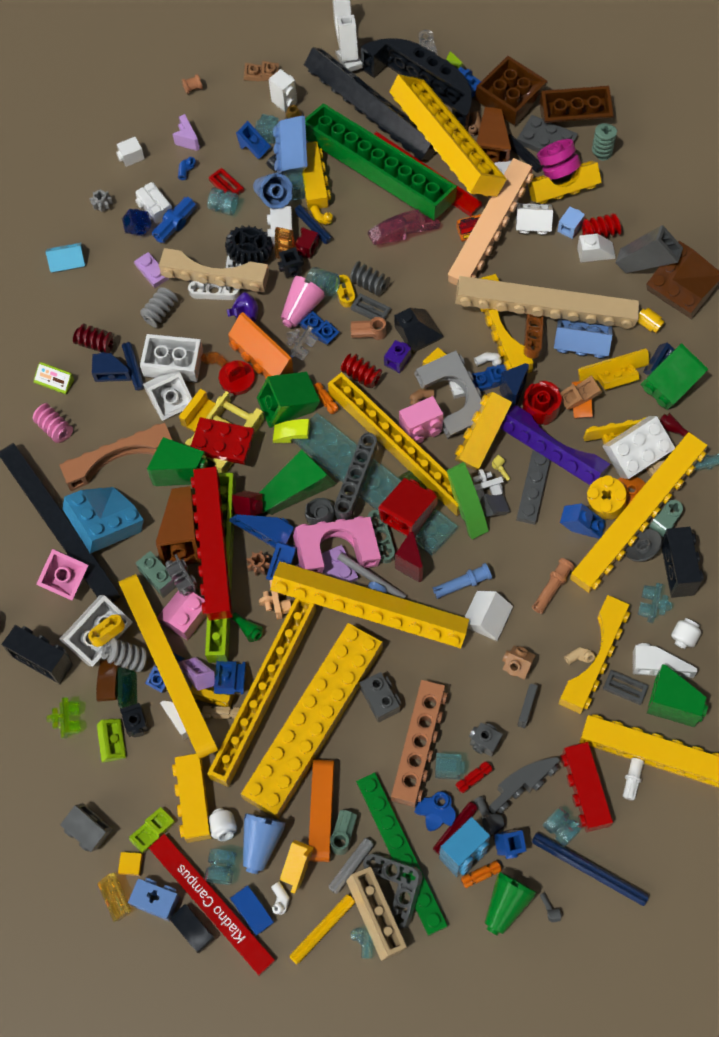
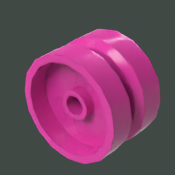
M572 139L553 142L537 153L539 163L544 165L542 168L543 173L550 180L564 177L580 167L581 161L578 154L574 153L576 148Z

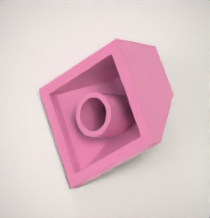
M52 549L36 585L73 601L89 565Z

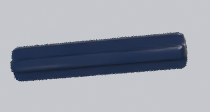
M298 205L295 208V213L312 231L318 233V238L324 244L332 241V236L302 205Z
M130 342L123 343L122 349L134 388L137 391L144 389V383Z

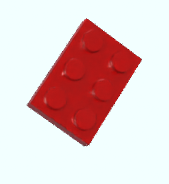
M200 417L190 447L204 451L206 457L245 465L255 430L250 427Z

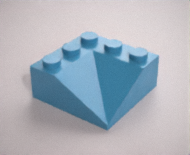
M114 487L80 490L64 497L63 511L90 553L136 535L142 530L144 520L138 510Z

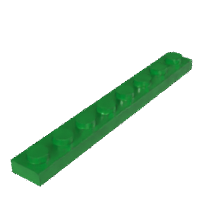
M372 773L357 780L356 783L391 858L414 866L421 871L376 774ZM413 872L402 874V876L409 877L410 882L416 878L413 876ZM422 873V882L415 910L427 935L431 936L448 926Z

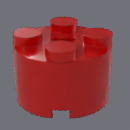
M539 381V383H533L527 387L522 408L532 415L537 424L548 425L559 414L562 396L558 387L553 383Z

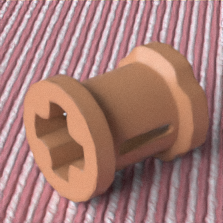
M198 74L187 80L182 79L186 94H189L192 90L203 88Z

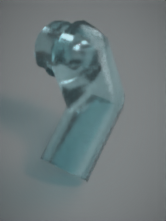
M362 928L353 929L350 937L362 945L361 958L372 959L371 937Z

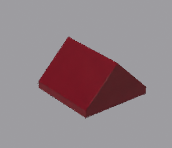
M409 532L395 554V569L417 582H422L423 566L414 532Z

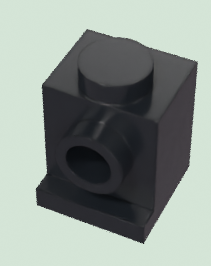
M140 703L120 709L129 737H140L144 735V732L149 731ZM133 719H137L135 723L130 722Z

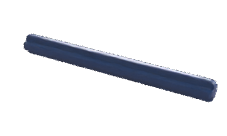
M536 833L533 837L532 843L641 906L647 903L649 896L646 893L540 833Z

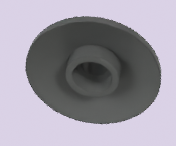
M646 529L643 533L640 531L636 536L638 539L633 546L630 547L628 545L624 551H626V556L632 561L648 560L660 550L662 538L655 530Z

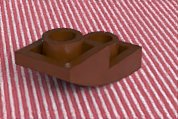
M107 660L100 661L96 686V700L98 702L117 700L120 688L118 676L121 664L116 666L114 662L110 664Z

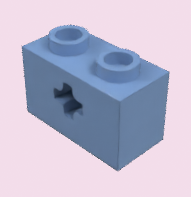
M145 878L144 881L138 879L128 904L170 921L180 899L179 895L175 893L176 889L167 885L164 888L156 886L157 882L149 878ZM157 894L159 900L152 901L150 899L151 896H156Z

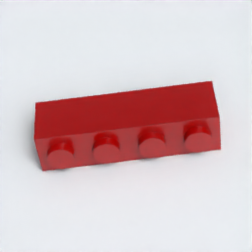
M589 743L565 747L560 758L563 767H567V783L569 787H573L574 795H572L574 806L579 808L581 814L578 815L580 826L585 828L586 833L610 827L613 821Z

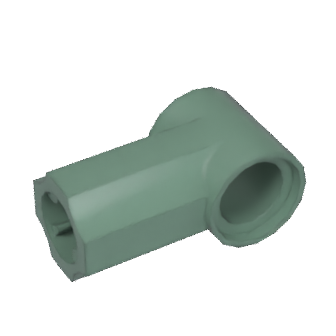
M340 810L334 832L330 838L331 850L336 855H344L349 850V843L357 819V815L350 811ZM341 839L346 843L343 847H337L334 845L335 841Z

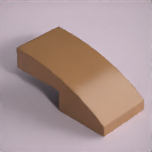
M591 375L576 386L572 384L560 392L564 406L569 410L602 393V390Z

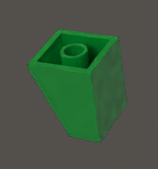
M681 343L640 385L647 394L652 395L661 407L668 410L707 372L708 368Z
M307 372L268 376L257 396L258 403L269 428L279 423L313 413L320 403L319 395L316 393L313 382Z
M163 437L147 471L153 486L191 485V477H194L193 469L208 468L209 466L204 451Z
M662 664L655 677L647 714L695 727L698 722L702 721L703 716H706L708 705L705 704L706 696L667 665Z

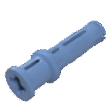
M484 563L481 567L474 570L469 569L465 575L432 587L434 594H436V598L439 599L466 586H476L477 583L483 580H491L492 575L487 564Z

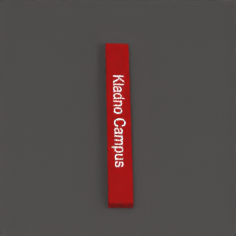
M165 834L149 847V850L259 976L275 962L266 949Z

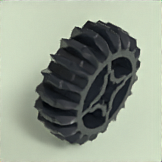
M241 225L240 228L235 227L234 230H230L226 237L225 250L230 260H234L235 264L241 263V265H244L248 262L264 263L268 261L272 254L273 244L271 237L268 236V232H263L262 228L257 229L256 226L253 228L250 225L247 227Z

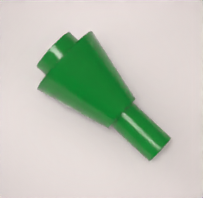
M236 612L232 614L233 617L231 619L239 625L249 642L257 641L261 638L263 634L262 626L243 619Z

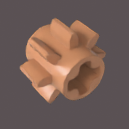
M262 551L259 553L252 552L251 558L246 559L247 563L250 564L247 566L248 571L253 570L255 576L260 573L265 575L266 568L269 569L270 563H268L270 560L269 556L264 557Z

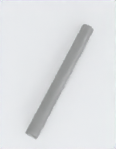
M340 553L337 558L339 561L371 582L382 585L391 595L405 599L406 595L343 553Z

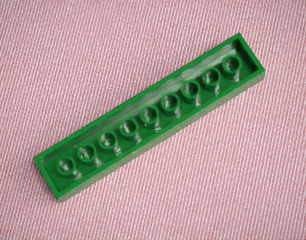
M323 103L305 118L307 141H317L318 148H322L329 155L430 219L436 220L456 201L457 186L326 104Z

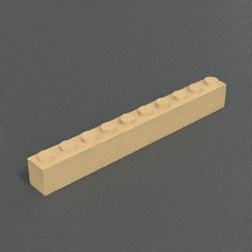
M459 276L456 287L455 304L464 307L473 306L480 309H495L500 312L524 313L536 317L560 318L569 321H582L588 324L596 323L605 326H618L624 329L634 328L638 321L639 301L465 276Z

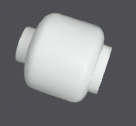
M687 618L679 620L671 633V637L675 640L674 644L682 649L694 647L701 635L700 625Z
M219 808L214 810L208 817L209 831L214 839L227 841L234 836L237 825L231 811Z

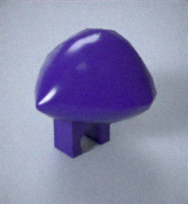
M244 292L238 296L232 308L227 309L228 317L235 316L238 318L244 312L255 323L259 312L258 304L252 295Z

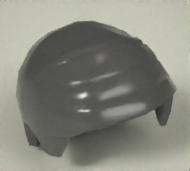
M315 498L306 504L305 517L310 525H315L322 521L327 523L333 521L335 508L330 500Z

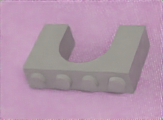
M453 351L417 368L414 373L422 390L440 381L448 380L457 383L464 391V407L443 418V431L447 439L467 430L468 427L471 428L473 421H471L476 411L479 412L482 406L480 404L481 392L478 387L475 388L472 382L473 377L470 371L465 369L464 359L460 354L458 355L457 351Z

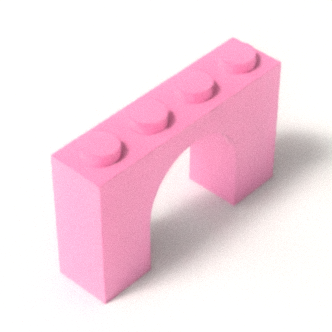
M359 516L351 520L338 519L335 522L327 523L322 521L315 525L302 524L295 527L293 538L300 568L322 574L325 566L320 544L325 539L331 537H339L348 541L354 548L357 563L364 568L377 567L379 565L381 556L371 517L364 518Z

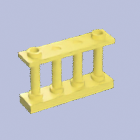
M227 391L218 397L214 408L206 417L207 419L230 423L220 417L223 411L227 409L245 419L246 423L244 426L254 428L255 432L264 421L263 411L258 408L253 413H248L231 404L230 395ZM194 435L191 439H187L184 445L191 446ZM206 457L215 463L218 473H227L234 463Z

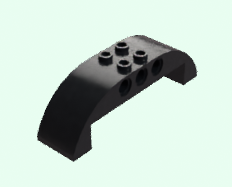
M379 39L361 46L362 71L375 78L388 66L400 75L425 80L441 101L452 108V114L468 132L471 118V89L464 75L455 66L450 64L449 61L444 60L435 52L418 43L404 39Z

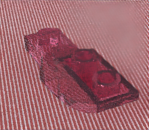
M419 209L401 213L381 222L368 231V236L374 245L406 240L407 234L439 229L440 222L438 219L432 220L426 215L421 214Z

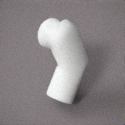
M277 882L271 887L277 896L275 905L272 906V911L277 915H282L288 908L290 897L282 884Z

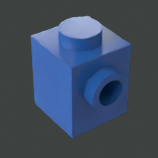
M509 830L494 834L498 855L511 859L518 857V853L527 851L523 830Z

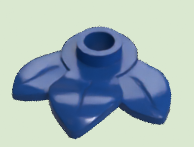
M442 791L435 793L432 798H423L415 808V814L426 816L425 822L428 831L437 830L443 823L452 826L456 818V813L451 807L452 799L450 795ZM445 800V804L442 806L438 805V802Z

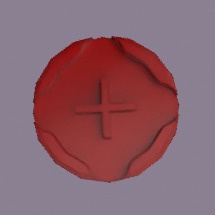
M235 360L228 362L221 368L218 379L224 391L234 395H241L251 390L255 381V374L253 368L248 363Z

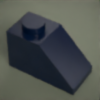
M101 352L92 355V376L95 382L131 381L129 369L111 353Z

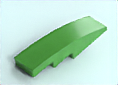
M462 462L446 470L453 497L458 503L461 518L465 521L468 536L474 539L488 532L480 500L466 464Z

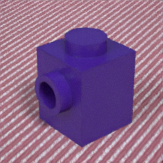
M395 340L384 355V365L400 373L411 358V348L406 343Z

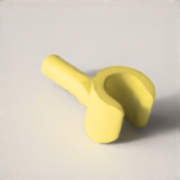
M497 455L492 461V467L499 470L505 480L509 481L511 478L502 467L505 460L500 455Z

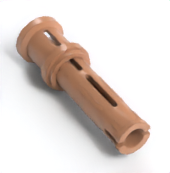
M560 558L559 565L555 571L550 573L549 582L532 606L534 611L543 614L558 588L566 583V578L570 571L575 569V566L570 561Z

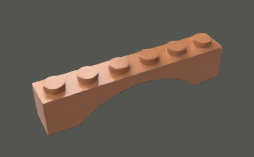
M165 423L156 424L150 429L138 431L130 437L121 438L110 445H103L99 449L86 452L75 459H68L60 464V468L70 491L88 485L93 476L109 462L130 454L154 455L163 437L170 440L172 438Z

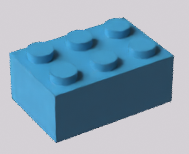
M471 817L440 847L439 859L456 877L460 874L464 876L472 868L471 865L475 859L480 861L487 854L490 835Z

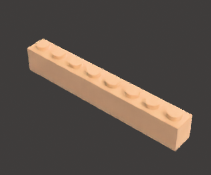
M514 158L512 159L504 173V176L507 178L497 197L491 196L448 273L449 283L457 286L459 276L477 278L478 270L481 271L483 269L486 256H490L493 250L492 245L501 236V229L507 226L510 213H514L518 199L523 197L526 190L525 186L527 183L530 184L534 174H532L531 165Z

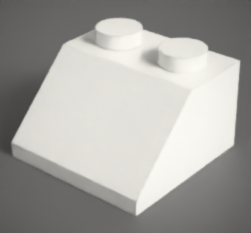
M517 204L516 230H519V233L537 231L538 234H547V231L552 232L553 208L551 204Z

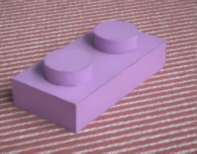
M149 252L134 261L135 266L154 288L169 279L161 276L159 264Z

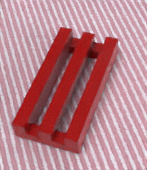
M222 167L209 176V181L231 201L234 200V196L238 197L240 192H244V188ZM219 174L226 178L236 188V190L232 188L226 180L219 176Z

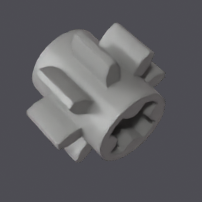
M101 189L93 192V198H90L94 210L98 209L101 212L110 209L109 204L113 203L109 192H104Z

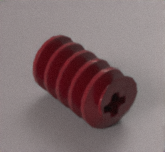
M83 323L75 330L73 343L79 344L82 347L85 346L88 349L92 348L94 351L111 353L114 344L113 333L108 332L106 335V330L100 332V329L97 327L93 331V326L90 325L87 328V325Z

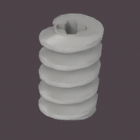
M160 287L157 293H154L153 298H150L149 303L145 304V308L141 309L140 314L150 326L156 328L158 325L155 321L160 323L162 319L159 316L165 317L164 311L169 312L170 308L168 306L174 307L173 301L178 302V298L169 289Z
M115 638L104 644L102 649L103 660L107 658L108 663L114 662L116 666L121 664L123 668L128 666L130 670L135 668L136 672H141L147 658L145 648L134 644L131 645L128 642Z

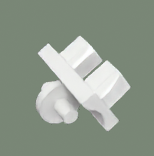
M479 469L478 476L473 477L474 483L481 482L474 485L479 500L484 495L483 489L486 488L490 489L491 495L503 494L501 485L504 482L503 478L498 477L487 481L488 478L492 477V473H484L483 469Z

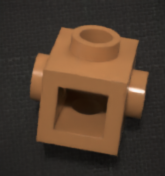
M514 645L511 651L507 650L502 661L505 662L503 670L507 671L511 676H518L525 680L536 655L528 652L524 647Z

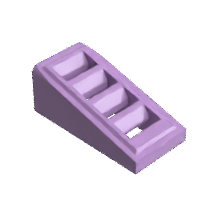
M194 657L178 662L182 672L198 691L214 686V671L198 658Z

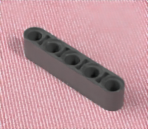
M364 433L359 439L335 502L334 508L337 519L350 520L377 451V439L372 433ZM372 443L371 446H366L364 444ZM360 459H365L366 461H365V462H359L358 460H360ZM354 475H359V476H360V477L357 478V479L352 478V476H354ZM349 491L354 492L353 495H346ZM341 508L348 509L346 512L339 511Z

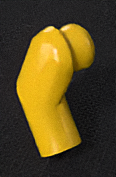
M317 205L310 208L313 217L319 223L328 225L332 222L333 215L330 212L321 214Z

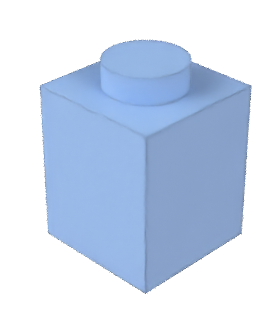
M569 207L559 221L557 232L573 239L582 227L585 214L578 209Z

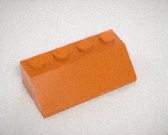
M242 312L228 334L230 347L234 351H238L245 362H250L258 374L261 373L265 376V380L268 376L294 373L292 358Z

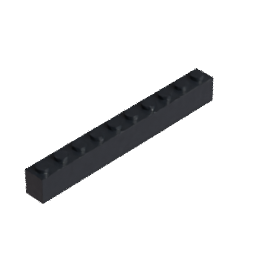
M312 47L304 63L309 73L318 76L322 83L331 86L333 92L341 94L344 101L352 103L357 111L367 115L366 118L377 123L379 129L388 132L393 140L402 143L404 149L412 151L415 158L421 161L432 158L435 152L432 144L425 139L424 134L417 129L415 123L406 114L325 50Z

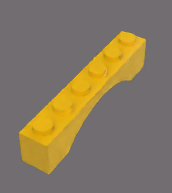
M496 274L479 278L499 281ZM480 309L486 315V324L488 327H491L492 339L498 344V354L501 357L503 356L506 371L527 363L529 364L528 373L532 372V358L525 356L524 346L513 339L505 330L500 321L498 311L495 309Z
M607 595L597 618L601 632L599 653L586 671L567 682L559 700V705L581 714L583 708L588 709L592 700L589 698L590 692L596 691L600 682L596 679L599 673L603 675L607 663L604 661L607 656L611 658L615 649L612 643L614 639L619 640L623 631L620 625L622 622L626 623L630 612L627 611L629 604Z

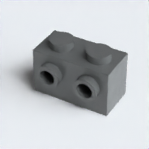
M379 672L359 682L360 689L378 723L400 712L399 705H401V701L397 694L393 695L390 689L392 685L387 676L384 677Z
M83 803L75 805L60 824L69 837L75 838L80 842L79 845L82 849L90 852L98 850L113 831L110 826Z

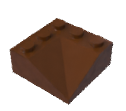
M507 56L476 86L475 100L485 107L502 109L504 119L516 125L529 111L548 81L510 56Z
M678 241L683 247L678 263L659 266L646 286L647 291L692 320L719 284V270L695 250Z

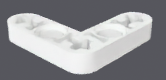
M227 256L226 268H233L234 260H230L229 256ZM192 281L188 286L190 296L195 299L235 300L240 295L241 290L234 288L233 293H229L231 291L229 286H218L210 283L203 284L197 281ZM213 287L219 289L217 293L209 292Z

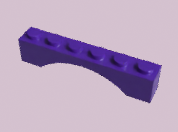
M514 405L507 412L500 426V429L589 485L598 478L604 477L610 463L595 454L582 452L558 442L539 427L531 414L517 405Z

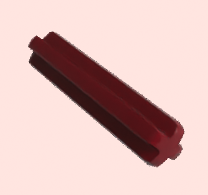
M468 802L455 819L453 825L449 826L434 845L433 850L435 853L440 855V847L473 817L478 809L474 803Z

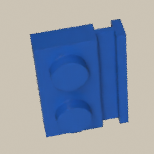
M226 661L216 662L214 694H235V692L244 694L245 662H242V664Z

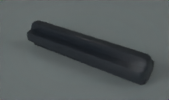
M509 134L508 138L511 149L528 165H531L535 172H540L543 165L539 163V160L513 135Z

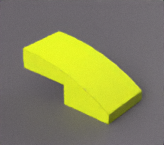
M309 419L291 420L274 425L273 443H292V439H308Z

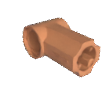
M374 317L371 321H351L352 338L373 337L376 340H382L387 335L386 322L381 317Z

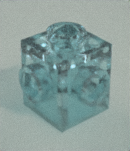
M262 114L260 120L256 122L255 129L266 142L274 144L276 139L273 136V129L279 120L272 115Z

